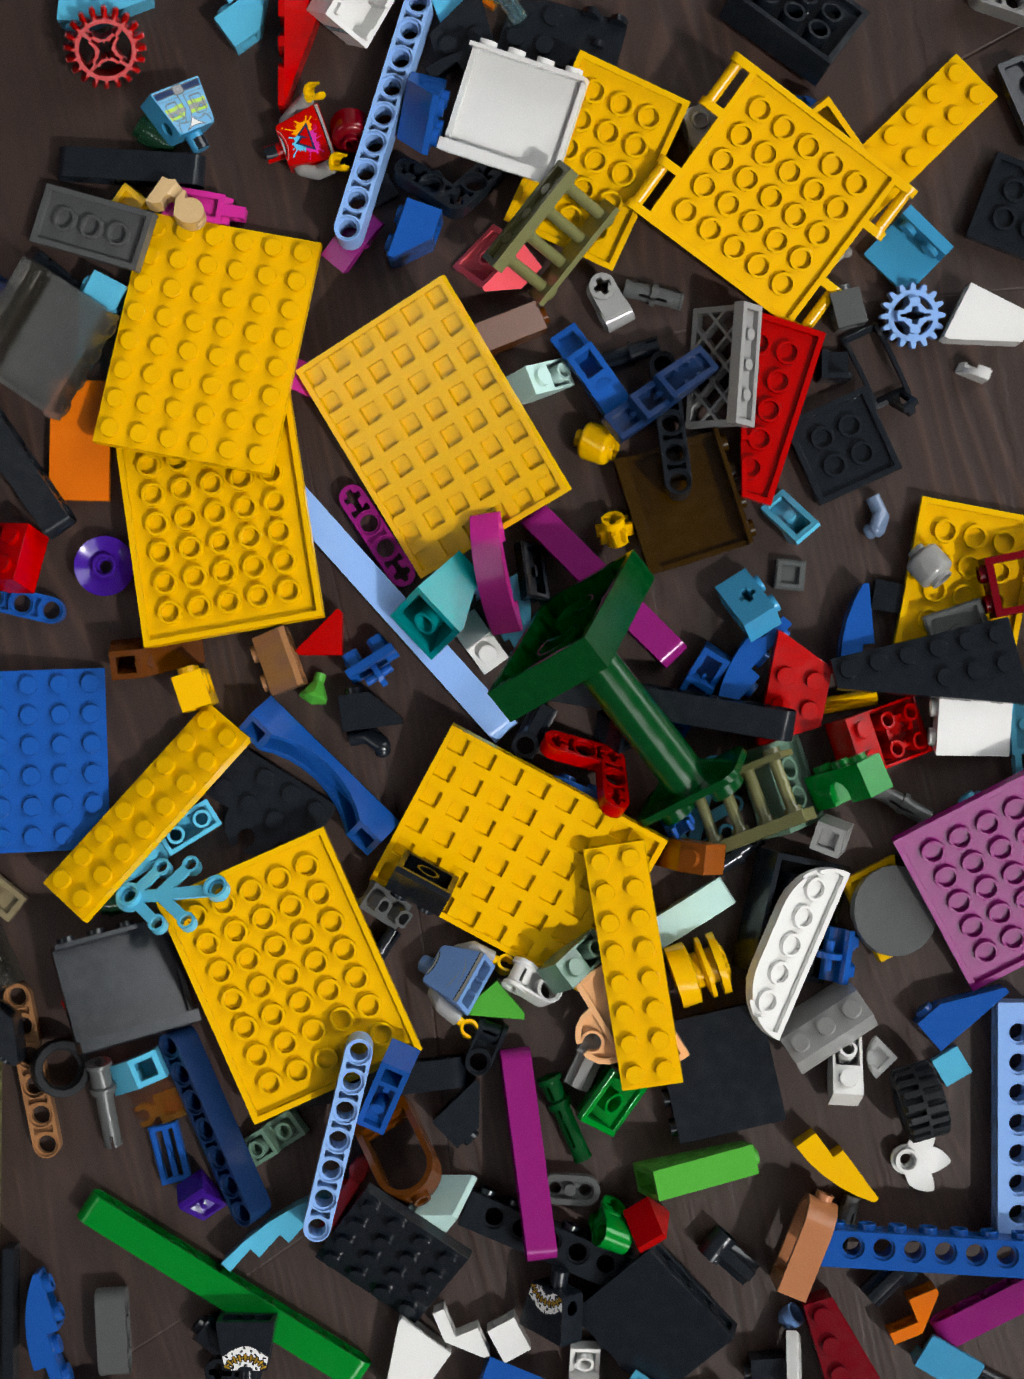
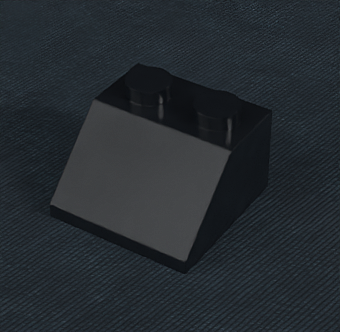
M405 849L385 888L390 890V894L401 901L408 900L416 904L417 909L424 914H434L439 917L450 899L459 877Z

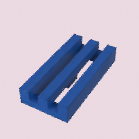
M179 1119L161 1122L157 1125H149L148 1131L162 1186L183 1181L191 1176L192 1172ZM170 1128L173 1129L183 1174L179 1173L170 1137ZM158 1131H162L172 1177L167 1175L157 1134Z

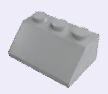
M849 981L848 985H840L834 982L792 1010L779 1041L801 1074H804L878 1026V1023L868 1005Z

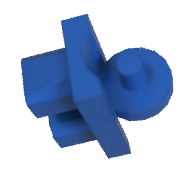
M378 633L366 642L372 651L371 655L362 659L357 649H352L342 656L347 668L345 673L354 685L363 679L368 686H371L378 680L383 687L389 684L385 676L394 671L390 662L400 657L392 643H388Z
M828 925L825 932L823 949H818L816 957L821 958L818 979L832 981L840 985H848V979L854 977L855 965L851 962L853 950L858 948L860 940L856 931Z

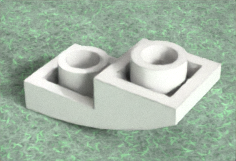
M579 1341L570 1344L568 1379H599L601 1347L596 1341Z

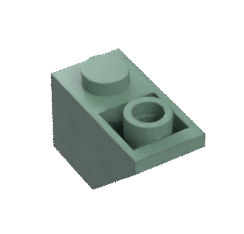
M595 929L588 930L555 952L537 969V972L553 994L574 989L601 962Z

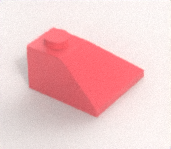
M492 224L452 267L485 292L522 289L528 282L509 267H506L500 273L482 257L502 232V229L495 224ZM524 244L516 254V257L537 273L542 266Z

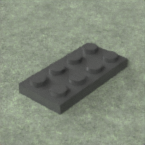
M47 183L29 241L140 273L158 215L151 211Z

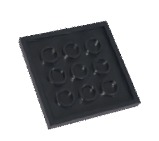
M369 1183L320 1247L315 1257L373 1295L379 1301H382L413 1323H416L468 1261L472 1250L372 1183Z

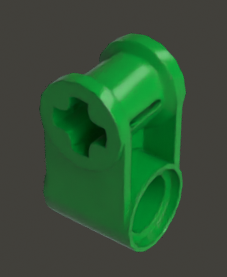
M605 1195L603 1197L600 1208L596 1213H592L589 1216L588 1224L594 1246L623 1255L629 1250L633 1236L623 1214L626 1208L614 1196Z

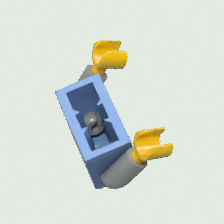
M476 941L460 943L454 946L444 945L440 948L435 958L424 955L418 963V970L425 974L423 983L429 989L427 996L436 1012L452 1025L457 1024L460 1027V1034L466 1039H470L471 1036L464 1031V1025L471 1024L478 1030V1024L473 1019L465 1020L462 1017L463 1014L469 1015L494 968L498 974L505 976L509 974L510 970L502 967L500 962L505 961L513 964V957L505 953L498 956L496 951Z

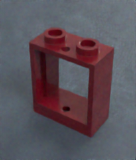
M1024 550L978 560L979 566H976V577L978 583L983 584L985 595L982 596V604L985 613H989L990 619L1024 612V604L1002 608L994 564L1024 558Z

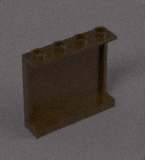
M718 427L713 428L712 431L687 438L692 488L689 496L682 501H674L665 493L659 447L627 458L624 456L612 462L630 521L633 523L634 534L643 562L653 575L754 543L753 537L756 536L755 526L752 519L747 520L743 508L747 507V501L741 498V490H737L735 479H738V473L734 462H728L725 452L729 450L728 441L724 433H719ZM675 449L668 451L666 454L667 458L671 461H678L683 457L682 453ZM674 479L670 483V486L676 491H681L687 486L686 482L682 479Z

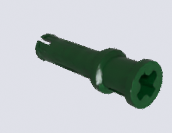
M555 1071L539 1078L535 1083L537 1087H541L547 1101L546 1109L550 1113H554L574 1159L573 1161L575 1164L591 1158L592 1153L586 1144L570 1107L572 1098L569 1094H566L560 1081L562 1075L560 1071Z

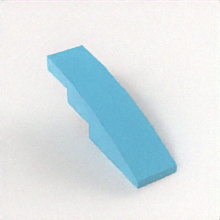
M320 1190L316 1194L321 1199H328L331 1192ZM309 1195L276 1212L249 1232L225 1255L221 1264L230 1272L250 1249L260 1257L279 1235L289 1243L303 1228Z

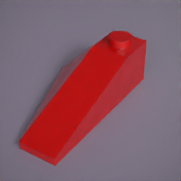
M278 0V16H280V26L283 27V32H280L278 35L279 57L282 58V63L278 64V107L280 113L283 114L291 104L320 26V21L306 11L311 0Z

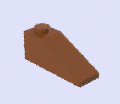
M671 836L668 837V842L655 865L703 876L723 875L726 844L682 837L675 839Z

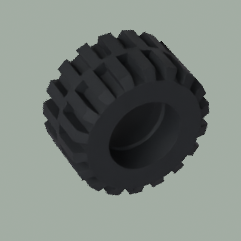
M924 1059L890 1069V1089L900 1122L907 1137L913 1143L950 1133L951 1117L939 1077L931 1063Z

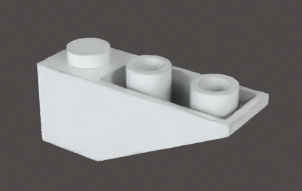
M862 1036L828 1058V1105L858 1106L864 1096Z

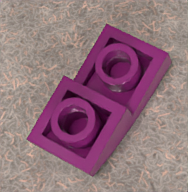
M372 214L364 242L358 249L346 250L342 248L335 235L321 255L343 274L348 273L363 250L371 246L385 223ZM347 228L343 231L342 236L352 237L357 230Z

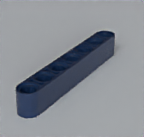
M192 1025L168 1031L158 1039L159 1050L231 1215L238 1225L247 1227L270 1212V1198L197 1031Z

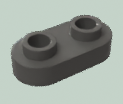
M550 1172L547 1174L549 1186L553 1182H558L561 1186L558 1191H552L549 1188L551 1204L590 1206L600 1196L599 1183L590 1174ZM582 1184H588L590 1186V1191L588 1193H582L579 1191V1188Z

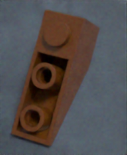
M143 638L111 640L108 651L112 681L145 678L205 662L203 639L157 648H144Z

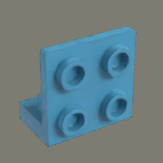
M910 205L885 231L886 235L882 241L876 240L864 253V257L894 287L903 285L907 291L909 283L917 285L954 246Z

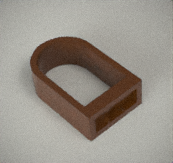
M401 1095L385 1132L409 1120L427 1160L426 1171L416 1185L403 1190L392 1188L370 1142L381 1134L357 1123L354 1133L379 1186L388 1195L402 1204L422 1206L431 1200V1195L439 1186L442 1168L440 1160L412 1103L404 1095Z

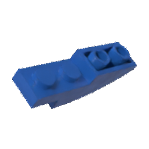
M575 322L550 339L552 346L585 388L586 394L603 416L627 401L629 394L591 341L587 340Z
M781 616L782 624L753 642H750L745 637L733 653L731 663L720 679L716 696L740 699L744 696L747 699L759 686L756 681L760 676L751 668L754 665L759 668L770 657L767 651L774 645L776 630H782L789 636L791 633L787 629L792 623L784 616Z
M42 1266L32 1275L26 1301L25 1329L30 1360L34 1371L46 1368L49 1379H74L72 1366L69 1362H65L62 1354L64 1351L63 1340L59 1334H55L64 1323L65 1310L60 1301L57 1302L53 1292L56 1287L52 1274L47 1273L45 1266Z

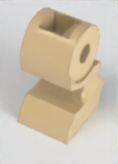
M162 176L145 200L149 210L154 212H163L169 203H175L174 218L176 223L185 230H200L207 221L202 203L196 198L188 197L186 190L178 184L176 179H167Z

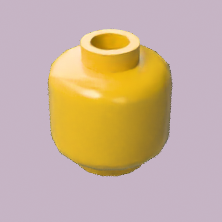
M589 422L583 430L578 429L574 437V446L577 447L579 458L599 465H605L609 460L613 461L620 448L619 443L606 427L595 422Z

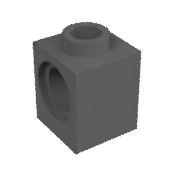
M850 284L838 286L842 289L841 291L829 294L831 304L828 307L834 333L864 326L868 322L860 287L850 288Z

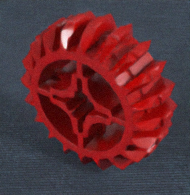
M101 4V13L97 14L95 8L89 6V17H86L82 11H79L77 14L81 23L75 20H70L69 22L70 27L75 32L65 31L64 33L65 38L72 41L63 44V49L71 52L65 56L66 62H76L71 67L72 72L75 74L83 70L80 77L81 81L85 82L91 76L92 87L95 88L98 86L99 80H103L104 89H109V81L114 80L116 87H121L120 77L122 76L127 82H131L132 77L128 71L131 70L137 74L140 72L139 66L134 62H145V56L137 52L147 50L145 43L138 42L145 37L143 31L134 32L139 26L137 20L127 24L130 17L127 11L121 17H118V7L113 6L111 14H109L105 4ZM98 24L114 25L104 33H98L93 29L89 30V28ZM122 31L130 41L128 56L122 54V50L116 46L119 34ZM82 37L88 40V44L94 48L89 62L83 58L79 49ZM102 41L104 44L105 41L110 42L111 51L107 52L105 49V53L100 52L99 43ZM106 61L121 64L112 69L97 68Z

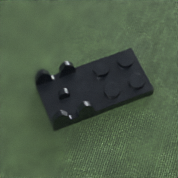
M510 0L497 48L507 52L509 47L526 52L525 58L535 61L537 56H541L554 61V67L565 70L566 65L573 67L580 50L617 67L629 22L625 16L619 13L612 14L611 17L602 16L600 11L594 6H586L580 10L547 0Z

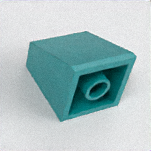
M458 551L423 581L390 615L431 660L464 629L477 585L474 566Z

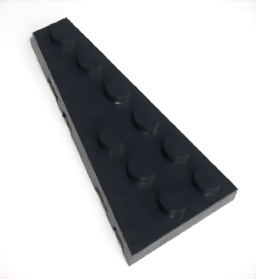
M1009 617L829 660L836 689L841 691L877 692L901 696L913 695L925 698L973 700L1024 706V672Z

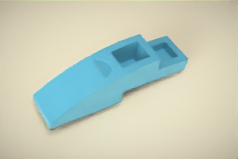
M205 799L193 806L124 883L131 882L151 870L156 860L170 858L222 825L208 800Z

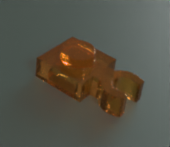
M176 1086L153 1094L152 1097L155 1103L142 1102L135 1108L136 1112L144 1109L150 1114L149 1119H145L140 1123L141 1127L151 1125L158 1116L161 1117L163 1124L188 1115Z

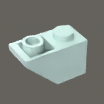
M562 358L528 365L506 376L522 405L532 403L575 385L570 369Z

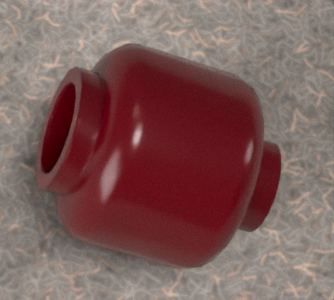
M348 107L340 109L332 116L330 122L331 139L333 145L338 150L345 153L357 152L367 121V116L363 111Z

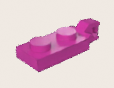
M182 187L186 190L188 197L196 198L202 203L207 216L206 222L229 226L230 221L246 223L248 216L246 207L233 205L234 200L228 198L225 194ZM169 203L165 211L161 212V215L174 217L175 203Z

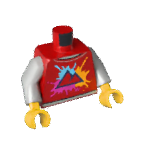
M308 82L305 84L303 93L291 103L280 117L279 124L275 126L280 141L263 147L269 165L286 159L291 173H297L301 177L314 180H322L335 174L337 171L347 172L350 169L349 165H340L341 159L348 155L335 152L318 103L314 104V100H323L326 97L325 92H318L315 95L314 89L320 82Z

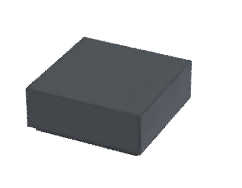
M775 559L773 589L803 592L807 561Z

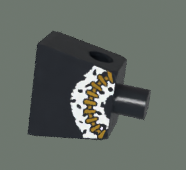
M556 1265L551 1267L549 1277L534 1280L531 1283L519 1324L559 1347L581 1341L583 1294L581 1290L567 1284L569 1269Z
M220 1313L216 1321V1329L224 1370L238 1371V1379H257V1371H266L272 1357L278 1313Z

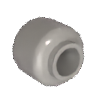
M920 543L908 554L910 560L906 569L923 588L932 586L935 589L943 584L952 574L950 571L952 561L935 543L926 546Z

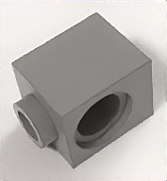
M826 813L817 822L809 848L838 859L846 850L854 824Z

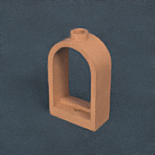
M817 1189L815 1195L806 1193L802 1197L769 1275L777 1292L804 1303L807 1301L837 1222L838 1205L832 1202L834 1196Z

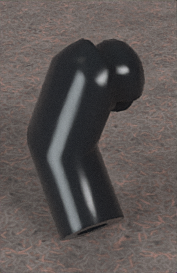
M375 728L348 732L351 747L367 744L375 750V755L380 758L387 757L391 752L389 738Z

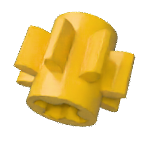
M619 511L605 513L601 517L602 524L595 525L596 534L600 538L601 545L606 544L610 548L616 549L629 543L628 536L634 535L633 523L629 522L627 514L623 515Z

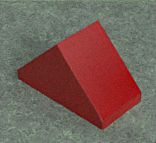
M337 608L295 652L301 656H343L344 613Z
M647 1196L623 1211L640 1253L667 1238L670 1213L667 1208Z

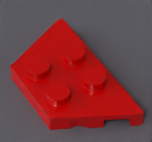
M776 630L763 704L786 707L797 711L793 735L821 727L832 674L830 665L782 630ZM756 737L755 743L757 745H764L777 740Z

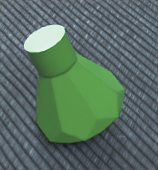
M315 672L312 682L300 692L299 696L311 705H326L327 695L324 686L326 675L321 672Z

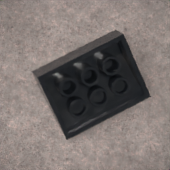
M727 0L719 17L816 87L870 12L854 0Z
M757 847L731 964L749 970L753 956L779 897L796 877L818 867H833L849 872L850 867ZM844 890L829 925L837 926ZM824 937L819 946V949H823ZM815 956L805 981L824 984L825 980L818 979L821 958Z

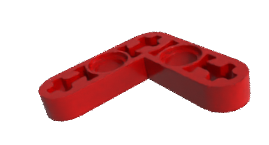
M555 730L547 731L539 744L541 753L551 760L595 771L599 809L606 816L620 818L630 802L626 763L623 753L618 754L607 745ZM577 750L584 752L587 756L580 754ZM606 778L613 780L617 785L612 784Z

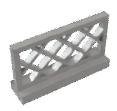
M736 301L733 305L693 309L691 350L699 345L704 347L707 344L712 351L710 357L714 361L718 358L723 366L715 376L711 375L708 378L710 382L702 392L697 387L687 395L685 428L701 429L737 426L754 428L763 306L747 301ZM731 313H734L733 326L729 330L723 322ZM709 315L714 322L705 332L702 329L703 316ZM720 328L725 336L716 346L711 337ZM731 342V356L727 360L721 352ZM728 372L729 386L724 390L719 382ZM715 388L721 396L712 406L706 398ZM726 402L727 417L722 420L717 412ZM703 404L708 412L701 421H696L697 409Z

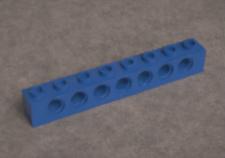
M837 1219L834 1233L821 1266L1024 1279V1230H1011V1234L999 1233V1230L994 1228H981L980 1232L968 1231V1228L962 1226H951L950 1230H937V1226L930 1224H921L919 1228H907V1225L904 1223L891 1222L888 1223L887 1227L876 1226V1223L872 1221H858V1225L846 1224V1221ZM855 1237L859 1241L855 1248L846 1249L843 1247L845 1239ZM879 1239L889 1241L888 1247L883 1251H877L873 1248L875 1242ZM909 1241L919 1242V1248L913 1253L904 1251L905 1245ZM943 1242L950 1244V1249L947 1253L943 1255L935 1253L938 1244ZM970 1245H980V1252L976 1256L966 1255V1250ZM1001 1247H1011V1253L1008 1257H997V1252Z

